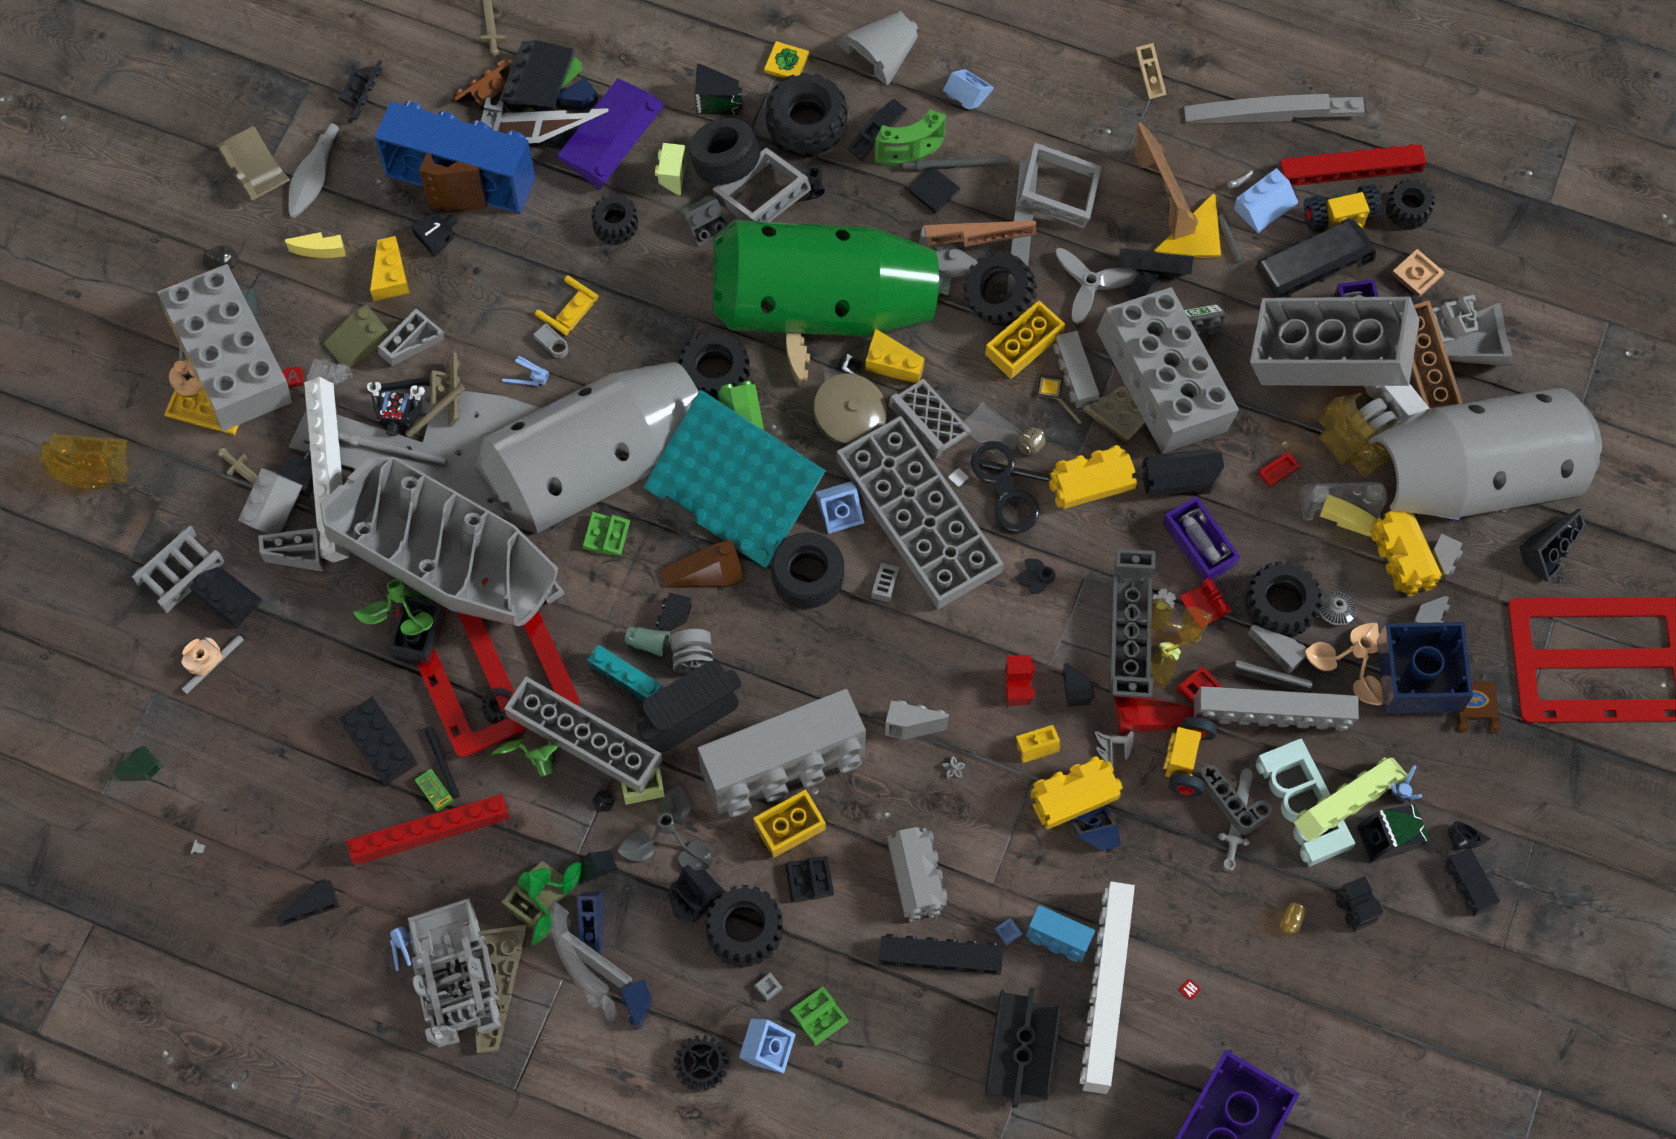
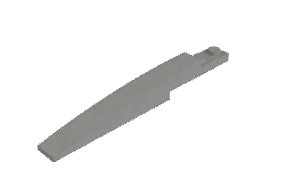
M1329 94L1271 96L1184 106L1185 124L1292 121L1293 117L1364 116L1365 113L1363 97L1329 98Z

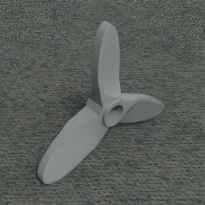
M1062 248L1056 249V257L1060 264L1081 284L1072 307L1071 319L1075 325L1080 324L1087 317L1097 290H1112L1130 285L1136 275L1139 274L1137 270L1132 268H1111L1094 273L1069 251Z

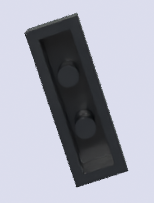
M1469 848L1449 857L1445 862L1446 870L1450 876H1453L1457 891L1463 894L1467 909L1476 916L1496 907L1500 900L1472 849Z

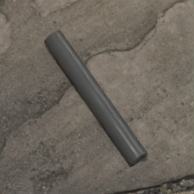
M1220 214L1217 216L1218 222L1236 264H1239L1243 261L1224 215Z

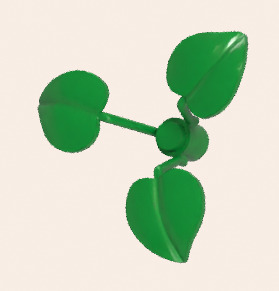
M576 862L569 866L563 875L561 883L549 881L551 870L548 868L524 872L520 876L518 886L528 891V897L533 899L544 913V916L538 920L530 945H536L546 938L554 924V916L549 915V912L536 897L540 895L546 884L559 888L562 887L561 893L563 894L572 891L580 879L582 863Z

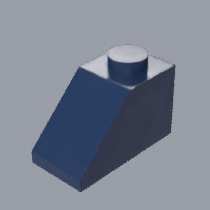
M584 77L560 92L556 103L559 108L585 110L588 107H593L598 102L597 91Z

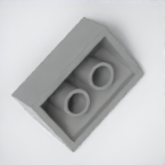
M261 468L238 521L268 534L282 533L303 485L273 471Z

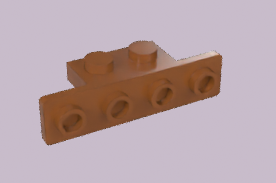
M502 60L495 65L497 69L494 71L487 70L481 75L483 77L481 80L477 81L474 79L468 83V89L463 91L461 88L455 92L451 102L454 103L469 92L478 107L482 106L487 97L492 99L503 91L506 82L499 71L511 64L512 61L505 62V60Z

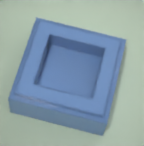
M1011 917L994 928V932L1005 947L1022 936V932Z

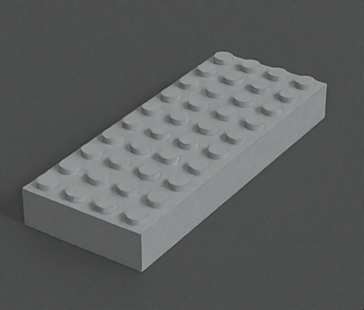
M902 416L837 451L838 464L856 487L857 492L937 609L944 607L1003 572L1004 563Z

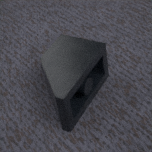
M1064 663L1062 672L1067 707L1090 705L1092 698H1095L1094 686H1090V680L1074 667Z

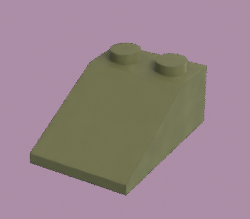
M366 304L352 313L324 342V345L343 369L347 370L376 351L378 346L389 336V332Z

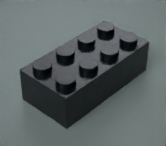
M373 696L339 717L343 727L384 786L418 765L415 757Z

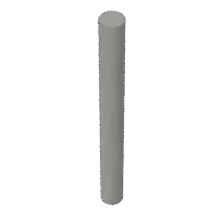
M240 635L236 636L220 652L222 659L216 666L244 641ZM214 668L204 676L196 674L182 688V691L188 694Z

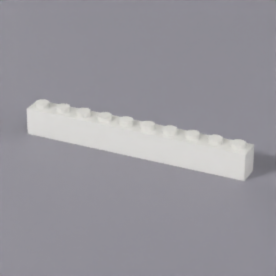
M317 377L304 382L319 554L321 558L337 562L349 558V551L326 537L320 503L340 484L343 486L333 383Z

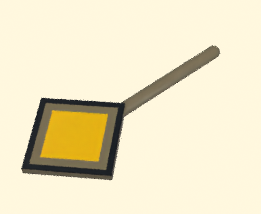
M1040 375L1037 396L1057 399L1074 420L1081 424L1079 418L1060 398L1063 379Z

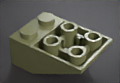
M543 861L532 870L548 868L551 870L549 881L555 883L562 882L563 876ZM517 883L502 901L504 909L534 930L538 920L544 916V913L534 900L528 897V891L519 887ZM546 884L540 895L536 898L550 915L566 894L561 893L562 887L559 888Z

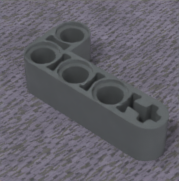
M1206 765L1202 768L1200 779L1205 783L1204 789L1237 832L1247 835L1268 821L1271 813V806L1268 802L1258 801L1247 807L1217 767ZM1222 789L1226 794H1219L1216 790ZM1229 805H1235L1238 809L1232 810L1229 808ZM1257 810H1263L1266 814L1260 815L1257 813ZM1246 820L1250 825L1245 826L1240 821Z

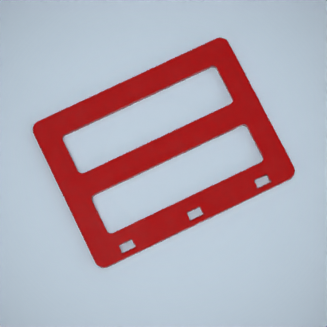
M484 578L480 583L485 586L489 578ZM401 607L396 611V617H397V618H398V615H399V612H400ZM538 610L524 624L527 634L554 693L580 706V699ZM458 613L491 689L494 688L495 691H498L497 687H501V691H503L504 688H507L506 693L512 691L513 694L510 695L512 697L515 692L482 619ZM435 648L429 665L417 663L458 757L465 758L529 730L507 717V719H503L496 724L477 732H472ZM435 676L438 684L432 687L429 678ZM502 695L495 696L501 712H504V708L509 702L508 699ZM457 727L461 735L454 738L451 728Z
M1676 597L1514 598L1509 602L1508 611L1520 714L1524 722H1676V699L1540 700L1535 673L1536 669L1670 668L1673 671L1676 691ZM1664 617L1669 648L1534 649L1532 647L1529 618ZM1605 711H1615L1616 717H1605ZM1665 711H1675V716H1665ZM1544 712H1554L1555 717H1544Z

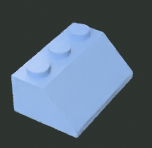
M1276 168L1237 197L1234 210L1259 233L1298 204V200L1289 180Z

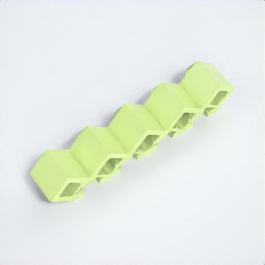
M1385 757L1373 769L1360 773L1353 782L1340 786L1333 795L1320 799L1313 808L1300 812L1296 816L1298 819L1294 824L1308 842L1315 841L1329 828L1336 827L1346 817L1354 815L1367 803L1374 802L1388 789H1391V782H1394L1395 786L1399 785L1407 778L1406 772L1394 758L1387 759Z

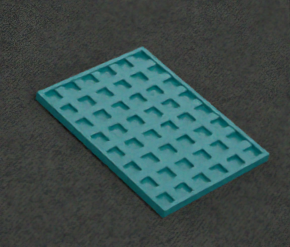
M699 390L646 481L644 488L722 540L732 539L734 548L763 567L768 568L776 548L786 539L826 470L706 392Z

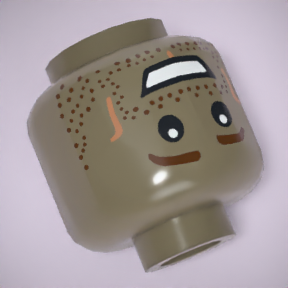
M1027 428L1018 438L1020 451L1026 455L1037 454L1046 444L1044 432L1039 428Z

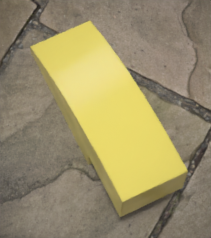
M319 232L285 239L289 252L313 258L346 256L341 235L323 238L322 233Z
M1329 494L1325 498L1320 517L1337 522L1336 526L1371 537L1370 531L1373 530V525L1377 519L1363 509Z

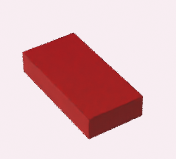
M1287 452L1261 469L1258 475L1271 488L1298 470L1300 465Z

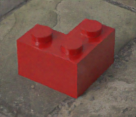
M1007 655L1005 664L1007 706L1030 705L1032 698H1035V688L1031 687V680L1034 679L1035 662L1031 661V655Z

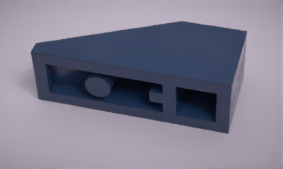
M603 891L582 892L577 896L579 940L601 955L604 918Z

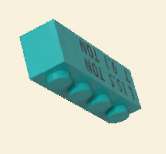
M600 645L596 647L587 659L591 670L642 702L663 689L662 684Z

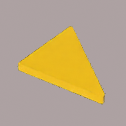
M1212 194L1192 214L1196 216L1198 222L1195 233L1174 239L1171 234L1154 251L1193 255L1194 258H1220L1221 249L1215 194Z

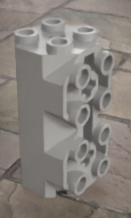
M914 827L895 832L896 837L892 838V835L887 836V844L904 917L908 918L909 922H914L924 916L933 918L941 915L940 911L947 905L946 900L948 898L946 889L941 887L943 881L941 869H936L939 860L937 850H933L934 837L932 831H927V828H923L922 832H920L919 828Z

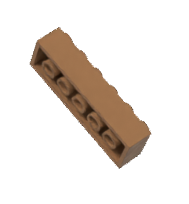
M1430 300L1415 304L1414 308L1420 321L1410 376L1411 386L1429 408L1463 403Z

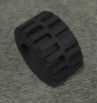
M1407 179V182L1402 180L1399 184L1394 185L1386 202V213H1388L1389 219L1392 218L1391 222L1393 224L1397 223L1400 228L1404 226L1405 229L1410 227L1417 229L1418 226H1423L1428 221L1435 204L1434 193H1430L1431 188L1425 187L1426 184L1419 183V180L1414 182L1412 179ZM1402 201L1414 202L1418 208H1410Z
M613 194L609 195L608 198L604 196L602 201L598 200L596 206H593V212H591L593 230L601 241L605 240L607 244L613 242V245H617V242L623 244L625 243L624 240L629 241L631 236L636 234L638 229L636 207L633 206V202L631 200L628 201L627 197L621 198V195L618 194L616 197H613ZM612 216H620L624 218L621 222L618 223H609L606 221L609 217Z

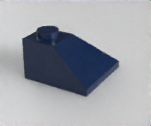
M1107 807L1090 811L1069 820L1080 839L1100 850H1111L1121 845L1118 825Z

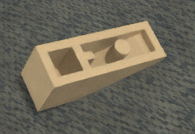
M1154 43L1136 47L1135 52L1149 100L1167 95Z

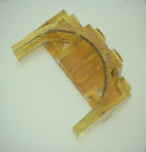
M1358 392L1335 397L1323 409L1325 414L1318 421L1325 431L1318 438L1341 466L1352 463L1364 478L1368 477L1379 465L1390 463L1393 460L1383 444L1380 442L1370 444L1369 439L1378 435V433L1365 421L1356 407L1355 400L1363 396Z
M52 434L50 443L42 441L38 461L50 478H54L72 487L100 489L113 483L126 484L129 470L126 455L129 442L125 439Z

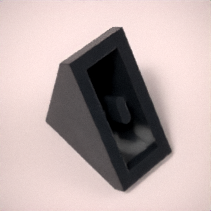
M610 850L590 852L578 861L582 863L579 883L582 885L617 869Z

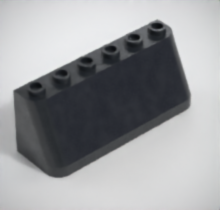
M1347 218L1336 227L1330 226L1319 235L1313 234L1304 242H1296L1287 250L1281 249L1275 252L1272 257H1264L1258 260L1255 270L1269 298H1291L1292 293L1354 264L1360 268L1375 261L1376 250L1357 221Z

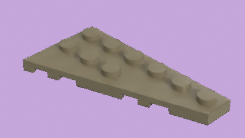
M1126 384L1083 408L1087 414L1126 444L1145 424Z
M527 925L483 930L479 933L486 940L484 944L487 945L497 993L495 994L499 997L496 1005L498 1006L499 1021L502 1028L481 1034L477 1029L479 1026L475 1025L478 1055L499 1052L527 932Z

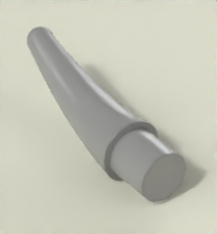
M1250 170L1242 177L1229 181L1227 183L1228 188H1237L1252 175L1253 171Z

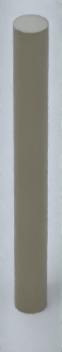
M459 384L405 432L406 435L411 438L461 394L465 387Z

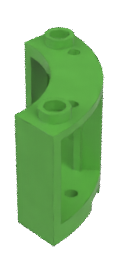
M930 109L923 119L913 125L899 128L882 125L875 139V162L882 165L898 166L902 162H916V160L933 154L945 139L947 115ZM885 143H886V144H895V145H899V144H909V145H907V146H901V147H891V146H886Z

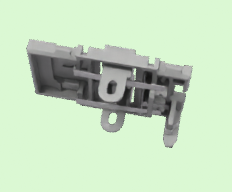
M467 898L407 918L412 937L413 953L416 955V957L412 958L415 972L413 986L417 994L420 995L425 1021L431 1023V1027L425 1029L427 1041L439 1048L460 1042L458 1031L478 1025L477 1029L481 1034L502 1028L499 1021L498 1006L496 1005L499 997L495 994L497 993L487 945L484 944L486 940L484 936L479 935L480 928L472 899ZM459 959V963L467 962L461 965V973H456L455 960ZM451 962V972L443 971L433 975L432 972L447 968L446 963ZM462 980L465 983L463 987L470 990L464 996L459 989V981Z

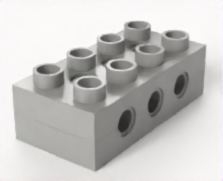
M1172 287L1106 308L1097 333L1124 384H1126L1161 453L1163 454L1227 432L1239 409Z

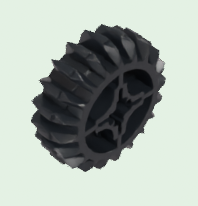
M698 1035L695 1036L696 1042H692L691 1038L687 1039L689 1045L687 1046L682 1043L681 1047L684 1051L677 1050L676 1054L680 1057L674 1058V1062L678 1064L674 1066V1070L680 1071L676 1075L677 1078H683L681 1081L682 1085L689 1082L688 1089L690 1090L696 1085L697 1092L700 1091L701 1086H704L706 1092L708 1091L707 1085L710 1084L715 1089V1081L722 1084L723 1081L719 1076L727 1077V1072L724 1070L730 1067L729 1064L724 1063L729 1061V1056H723L727 1053L726 1048L720 1049L722 1046L721 1042L714 1045V1037L707 1042V1035L703 1036V1041H700ZM699 1048L709 1049L710 1051L707 1050L703 1054H698L694 1050ZM715 1054L719 1059L716 1071L710 1066L712 1057ZM688 1055L694 1062L689 1072L685 1069V1061ZM700 1060L701 1062H703L705 1060L707 1068L703 1065L697 1067L698 1061ZM699 1073L710 1075V1077L704 1079L694 1078Z

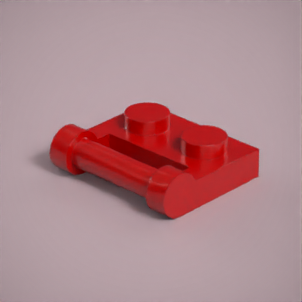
M1202 666L1176 689L1180 694L1183 693L1194 705L1195 695L1188 688L1191 684L1197 691L1201 686L1223 687Z

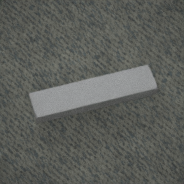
M1235 661L1233 674L1303 693H1309L1312 687L1311 680L1246 662Z
M570 932L562 934L560 939L561 946L621 989L632 982V977Z

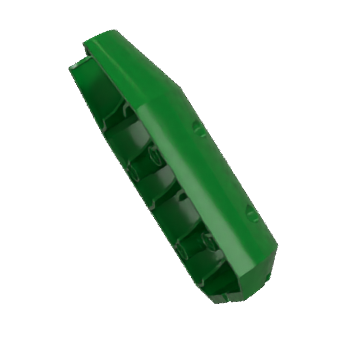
M733 220L713 238L712 312L730 330L871 337L876 329L882 333H887L931 322L934 317L939 286V267L936 251L880 229L861 226ZM761 308H765L768 314L764 313ZM835 311L839 312L841 317L837 316Z

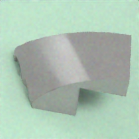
M1475 295L1462 297L1458 301L1448 302L1440 307L1432 308L1444 344L1478 330L1477 311L1474 310L1473 304L1476 300Z

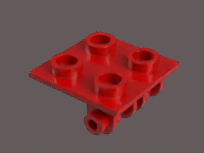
M1206 579L1202 582L1203 585L1179 596L1198 628L1232 612L1213 580Z

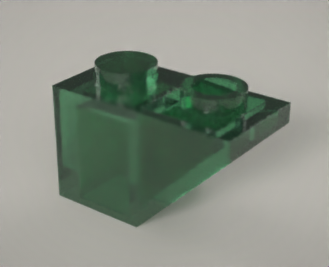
M143 745L141 748L135 749L126 761L119 763L113 773L120 781H148L163 766Z

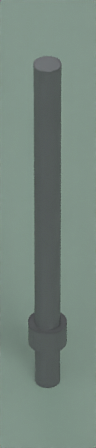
M1010 157L934 161L920 159L916 160V162H902V169H917L918 171L932 167L1010 163Z

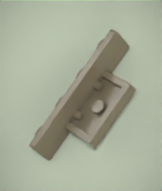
M453 352L448 359V373L431 371L430 407L436 406L459 385L460 377L457 376L460 361L457 360V353ZM460 394L444 408L448 410V426H453L460 418V410H458Z

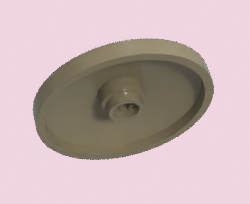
M839 374L825 381L817 391L813 401V416L818 428L828 439L837 444L847 446L885 425L887 406L882 393L871 381L856 374Z

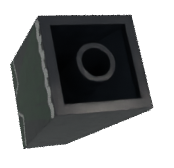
M697 64L695 83L696 114L739 115V108H743L742 87H739V80L702 64Z
M1416 804L1379 810L1357 825L1371 863L1419 849L1431 841Z

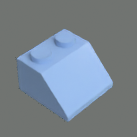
M964 69L951 73L943 91L947 93V97L961 102L964 108L973 109L980 106L994 87Z
M852 482L815 492L819 510L828 534L864 523L857 489Z
M751 1019L739 1058L754 1066L784 1073L796 1034L767 1019Z

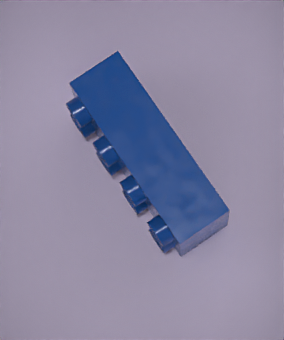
M406 101L403 105L390 102L375 135L383 169L388 177L423 186L419 169L427 152L431 153L434 164L449 167L457 161L478 166L487 205L521 214L535 181L529 142L524 135L517 131L508 130L506 134L492 130L488 124L482 121H473L472 124L459 121L456 116L449 112L439 111L438 114L424 111L420 105Z

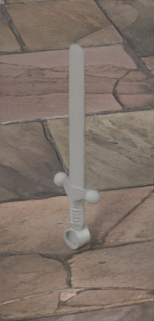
M1250 769L1242 770L1237 794L1246 806L1253 776ZM1232 824L1229 835L1220 833L1218 836L1220 840H1226L1229 843L1227 858L1223 863V869L1226 872L1233 871L1236 866L1234 859L1237 845L1243 844L1248 846L1250 844V840L1247 838L1242 839L1241 834L1237 832Z

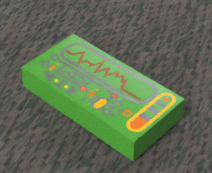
M432 769L415 779V782L436 812L453 802V798Z

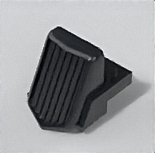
M688 864L682 868L678 880L672 883L667 896L671 899V907L676 918L695 923L707 912L714 898H719L720 893L724 890L705 870L697 872Z

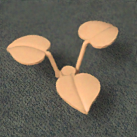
M1377 623L1363 624L1353 629L1350 633V641L1354 646H1351L1339 656H1335V649L1326 642H1316L1305 650L1309 662L1322 671L1334 670L1337 667L1336 660L1341 659L1350 652H1353L1357 658H1363L1359 676L1361 680H1357L1353 684L1354 694L1365 703L1383 704L1380 682L1373 676L1364 678L1366 662L1369 658L1368 653L1378 651L1377 639L1379 631Z

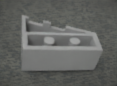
M415 309L378 346V354L391 366H394L443 341L444 332L418 309Z
M317 528L259 535V550L264 562L323 572L322 558L319 554Z

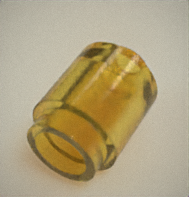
M1290 903L1286 907L1280 923L1285 933L1293 935L1300 931L1305 917V908L1302 905Z

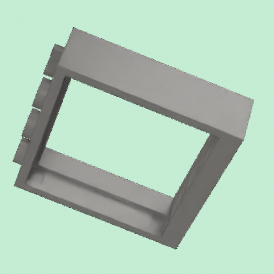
M1034 143L1028 154L1016 205L1084 228L1090 220L1102 166L1062 153L1059 150L1045 147L1042 144ZM1036 158L1092 177L1085 210L1028 191Z
M765 148L760 152L759 161L749 175L734 183L717 185L712 190L718 203L740 220L770 222L808 193L811 187L807 176L768 148ZM769 164L793 180L792 183L753 213L729 196Z

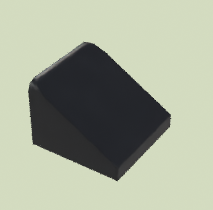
M846 354L841 357L836 372L839 374L858 375L862 362Z

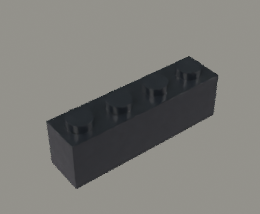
M1119 247L1117 266L1191 275L1194 256Z

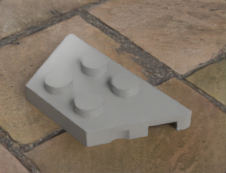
M923 226L919 244L927 246ZM951 243L929 247L936 251L939 275L949 277L951 280L965 275L970 270L969 268L972 264L975 266L978 263L974 258Z

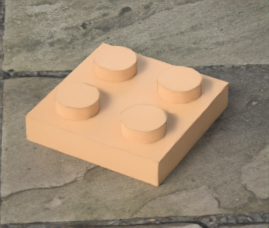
M1417 249L1393 270L1392 275L1419 298L1444 275V271Z

